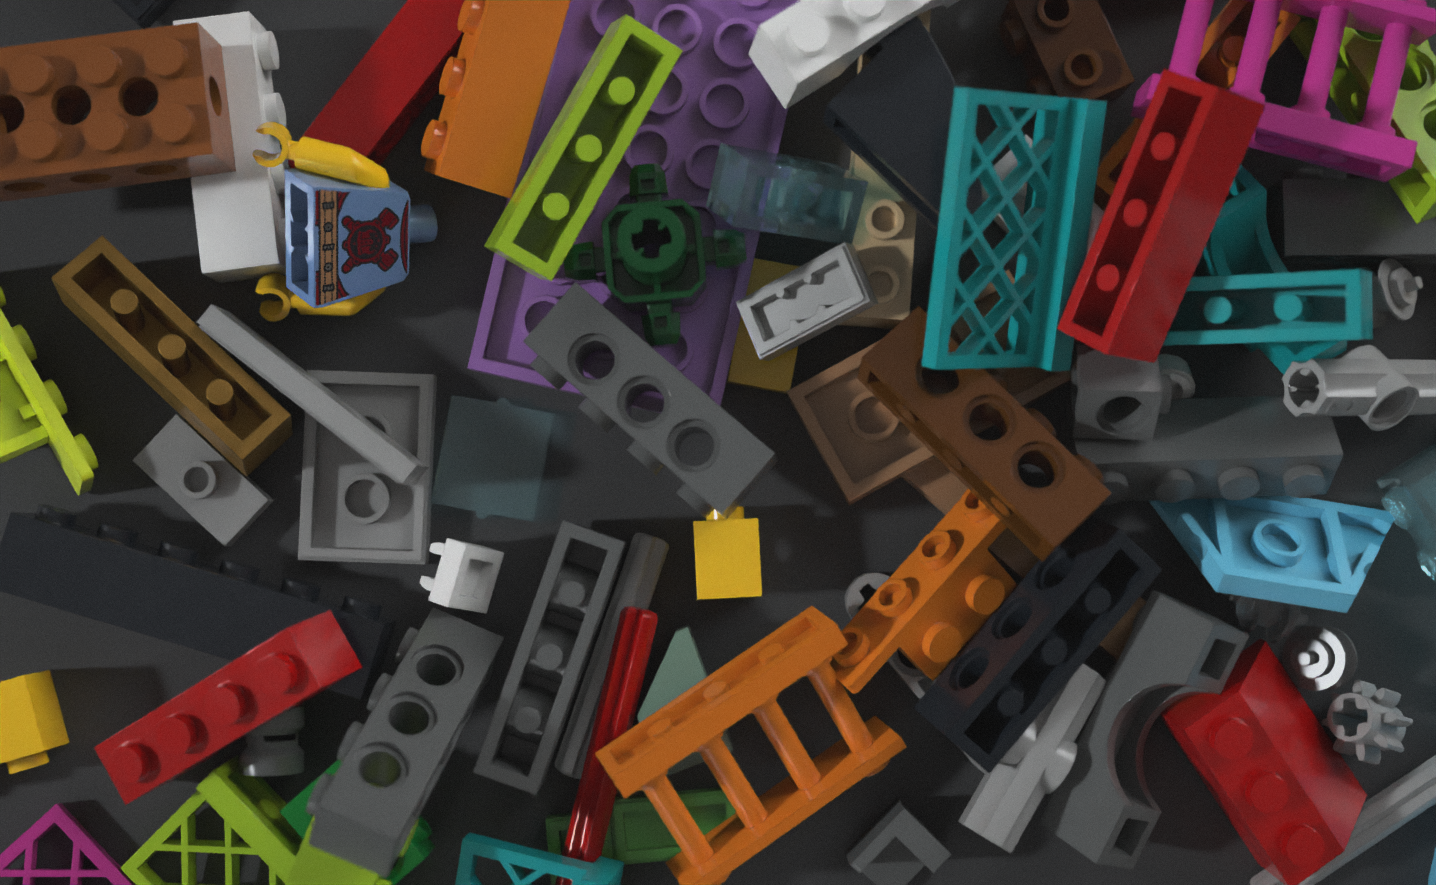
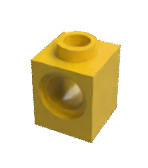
M738 506L727 520L714 509L707 516L706 521H693L697 600L762 596L758 518L745 519L744 506Z

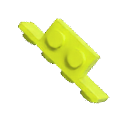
M0 286V307L6 305V299ZM0 308V464L49 443L77 495L84 494L92 488L94 480L92 470L99 467L95 453L83 434L80 433L74 437L72 436L62 418V415L67 414L68 410L60 390L52 379L41 381L31 361L37 359V354L30 337L22 325L18 324L11 327Z

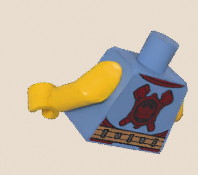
M277 122L261 124L256 129V132L275 136L282 145V151L270 154L256 149L252 153L256 162L264 167H275L280 165L285 159L295 161L296 168L285 169L286 276L279 273L265 274L258 280L255 290L256 293L262 295L268 293L276 294L282 300L263 301L259 310L260 314L267 321L272 322L285 318L291 308H297L301 315L352 316L357 314L382 294L387 286L404 281L409 274L410 244L432 242L435 240L438 226L433 208L428 204L410 206L408 191L391 182L387 171L382 166L349 147L305 136L299 142L293 141L289 130L282 124Z

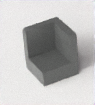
M898 798L845 852L849 864L858 873L863 872L876 885H907L925 865L935 873L952 855L945 844Z

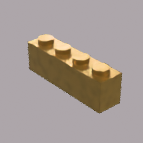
M103 235L51 277L62 302L245 477L252 473L293 435L291 414Z

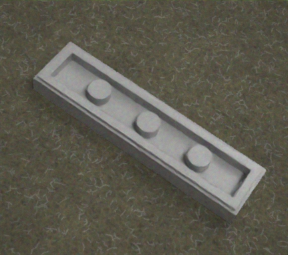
M211 304L197 321L200 324L199 328L396 483L409 486L415 485L429 468L231 312Z

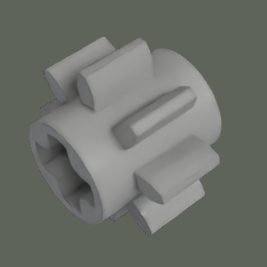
M1359 679L1354 680L1353 693L1342 695L1334 692L1331 693L1330 697L1333 702L1329 707L1327 718L1322 720V725L1329 727L1337 737L1332 748L1333 750L1351 756L1356 754L1360 761L1375 765L1380 763L1381 751L1394 750L1401 753L1404 751L1401 741L1405 736L1406 727L1413 724V719L1405 717L1396 707L1400 701L1401 694L1383 687L1377 690L1375 684Z

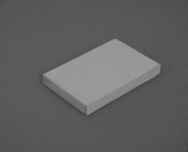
M307 370L311 376L429 468L415 485L398 484L305 411L298 560L429 564L437 376L434 374Z

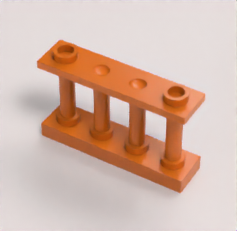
M812 605L594 753L625 799L636 791H644L682 850L665 862L680 885H721L727 880L731 871L864 777H869L882 771L889 764L892 757L907 747L902 737L876 715L864 723L845 688L836 679V673L830 664L833 655L846 647L848 643L838 625ZM802 676L808 677L843 737L812 760L776 701L779 692ZM747 714H754L790 774L759 797L721 738L724 730ZM692 752L700 753L736 811L734 815L705 835H703L666 777L670 767Z

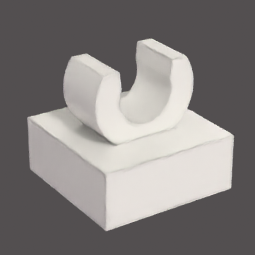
M450 538L446 539V543H432L429 551L441 555L435 578L421 576L420 579L422 587L431 591L428 600L449 608L487 613L504 552Z

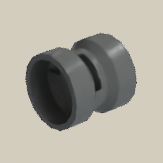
M299 704L245 735V747L238 753V773L240 775L283 776L305 771V751L298 745L299 731L305 726L306 706Z

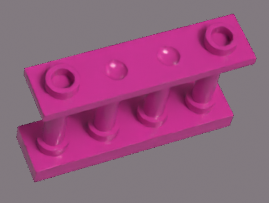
M1186 0L1169 66L1170 71L1200 81L1195 74L1214 0ZM1244 0L1254 3L1234 85L1233 88L1226 90L1266 105L1248 147L1381 182H1387L1410 169L1418 142L1395 136L1396 130L1390 124L1410 43L1419 46L1436 33V9L1427 7L1425 0ZM1281 10L1318 19L1298 104L1290 108L1265 102V96L1260 93ZM1345 27L1383 36L1363 120L1354 125L1330 119V112L1325 110ZM1153 73L1138 89L1131 112L1132 117L1144 118L1162 73L1160 75Z

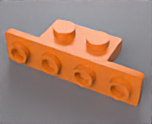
M969 489L964 492L953 508L920 541L916 549L841 630L848 645L833 655L830 664L836 673V679L851 693H858L897 649L919 671L934 681L1018 585L987 550L1005 530L1006 526Z

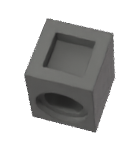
M1076 345L1068 388L1072 438L1153 441L1158 414L1169 413L1172 397L1170 375L1160 374L1158 357L1155 363L1106 355L1089 345Z

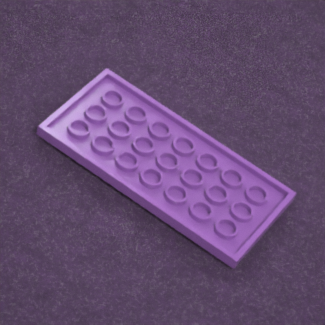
M571 0L513 194L610 23L627 14L683 50L573 245L593 241L594 247H604L601 223L616 205L637 203L636 201H630L629 175L633 166L651 163L659 164L665 172L669 197L663 200L683 199L700 213L702 237L713 236V229H735L744 233L747 261L737 268L716 271V265L705 266L707 289L692 306L673 307V312H680L681 336L677 346L653 348L721 407L741 318L736 302L746 296L788 113V108L785 109L748 54L759 25L800 0ZM507 198L506 206L508 205L510 198ZM651 243L644 247L646 258L654 259L660 257V246L664 244ZM494 253L468 369L558 390L530 366L538 355L523 341L575 283L566 279L564 263L561 264L553 280L548 281L535 277ZM606 275L598 276V283H577L647 343L641 316L647 315V310L629 312L611 297L607 288ZM598 350L591 353L583 366L585 378L598 380L607 376L614 366V353L607 350ZM568 381L559 390L584 396ZM647 391L638 395L631 407L661 413L664 407V398L660 393Z

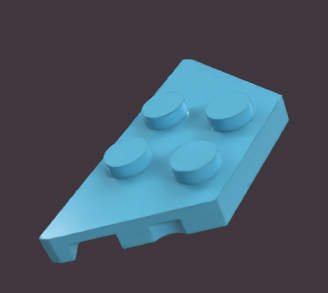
M1291 496L1249 497L1243 500H1228L1225 498L1185 499L1174 503H1166L1159 500L1149 501L1215 592L1343 613L1348 612L1366 578V574L1395 519L1393 511L1312 498H1294Z

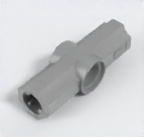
M1372 345L1359 346L1349 351L1340 359L1312 358L1309 361H1293L1281 378L1285 389L1283 403L1296 417L1359 416L1371 430L1381 431L1397 425L1408 415L1436 414V360L1387 359Z
M1082 664L990 773L986 771L958 822L1007 852L1012 853L1044 794H1050L1056 790L1069 773L1077 754V745L1074 741L1108 681L1103 679L1099 673Z

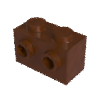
M1009 0L1001 15L1003 22H1000L999 30L1008 53L1013 58L1020 57L1029 76L1026 79L1027 94L1098 100L1109 103L1120 98L1135 82L1097 0Z

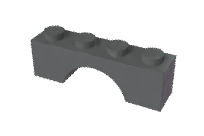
M1152 590L1146 604L1137 612L1132 625L1133 631L1117 663L1111 667L1106 675L1105 680L1108 682L1090 719L1083 725L1076 738L1077 754L1075 761L1064 781L1056 790L1049 794V803L1039 821L1045 828L1099 865L1134 869L1162 812L1150 794L1143 770L1145 742L1154 721L1170 704L1185 696L1193 694L1220 695L1249 637L1248 634L1188 602Z

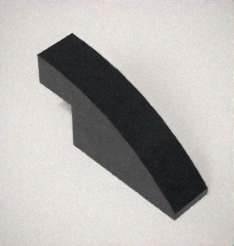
M916 16L890 32L863 53L871 61L827 104L823 123L938 232L954 90L957 86L931 34L919 17ZM979 177L974 180L967 190L966 207L971 215L983 204ZM970 246L962 254L963 258L972 250Z

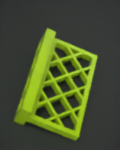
M237 755L214 769L196 787L197 791L120 868L136 885H216L197 884L196 852L225 854V885H240L239 854L258 855L269 866V885H283V882L286 883L303 839L279 812L287 803L261 776H246L238 773ZM206 802L224 819L225 841L196 839V812ZM181 828V839L171 838ZM157 851L181 852L182 883L164 882L146 862Z

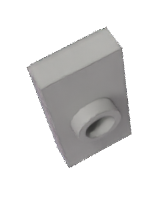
M844 242L738 300L736 304L759 360L770 361L878 304V301L854 245Z
M176 414L132 460L225 547L232 546L274 501L249 476L245 477L179 414Z

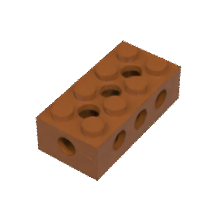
M198 22L0 47V202L236 172L222 46ZM158 99L156 107L146 115L149 105ZM91 109L88 117L82 121L84 115Z

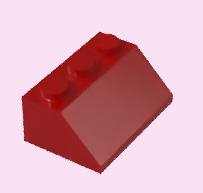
M1260 638L1240 653L1220 695L1193 694L1185 696L1170 704L1159 715L1257 863L1283 884L1298 885L1345 851L1367 794L1341 754L1332 749L1333 742L1265 640Z

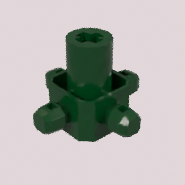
M656 163L640 164L633 166L629 175L630 201H636L637 203L616 205L601 224L604 247H594L593 241L572 245L563 261L566 279L576 283H598V276L606 275L607 288L611 297L629 312L647 310V315L641 316L644 337L647 343L652 348L677 346L681 336L680 312H673V307L692 306L707 289L705 266L716 265V271L737 268L747 261L744 233L735 229H713V236L702 237L701 219L698 211L683 199L663 200L668 198L669 195L665 172L661 166ZM651 243L664 244L660 246V257L654 259L646 258L644 247Z

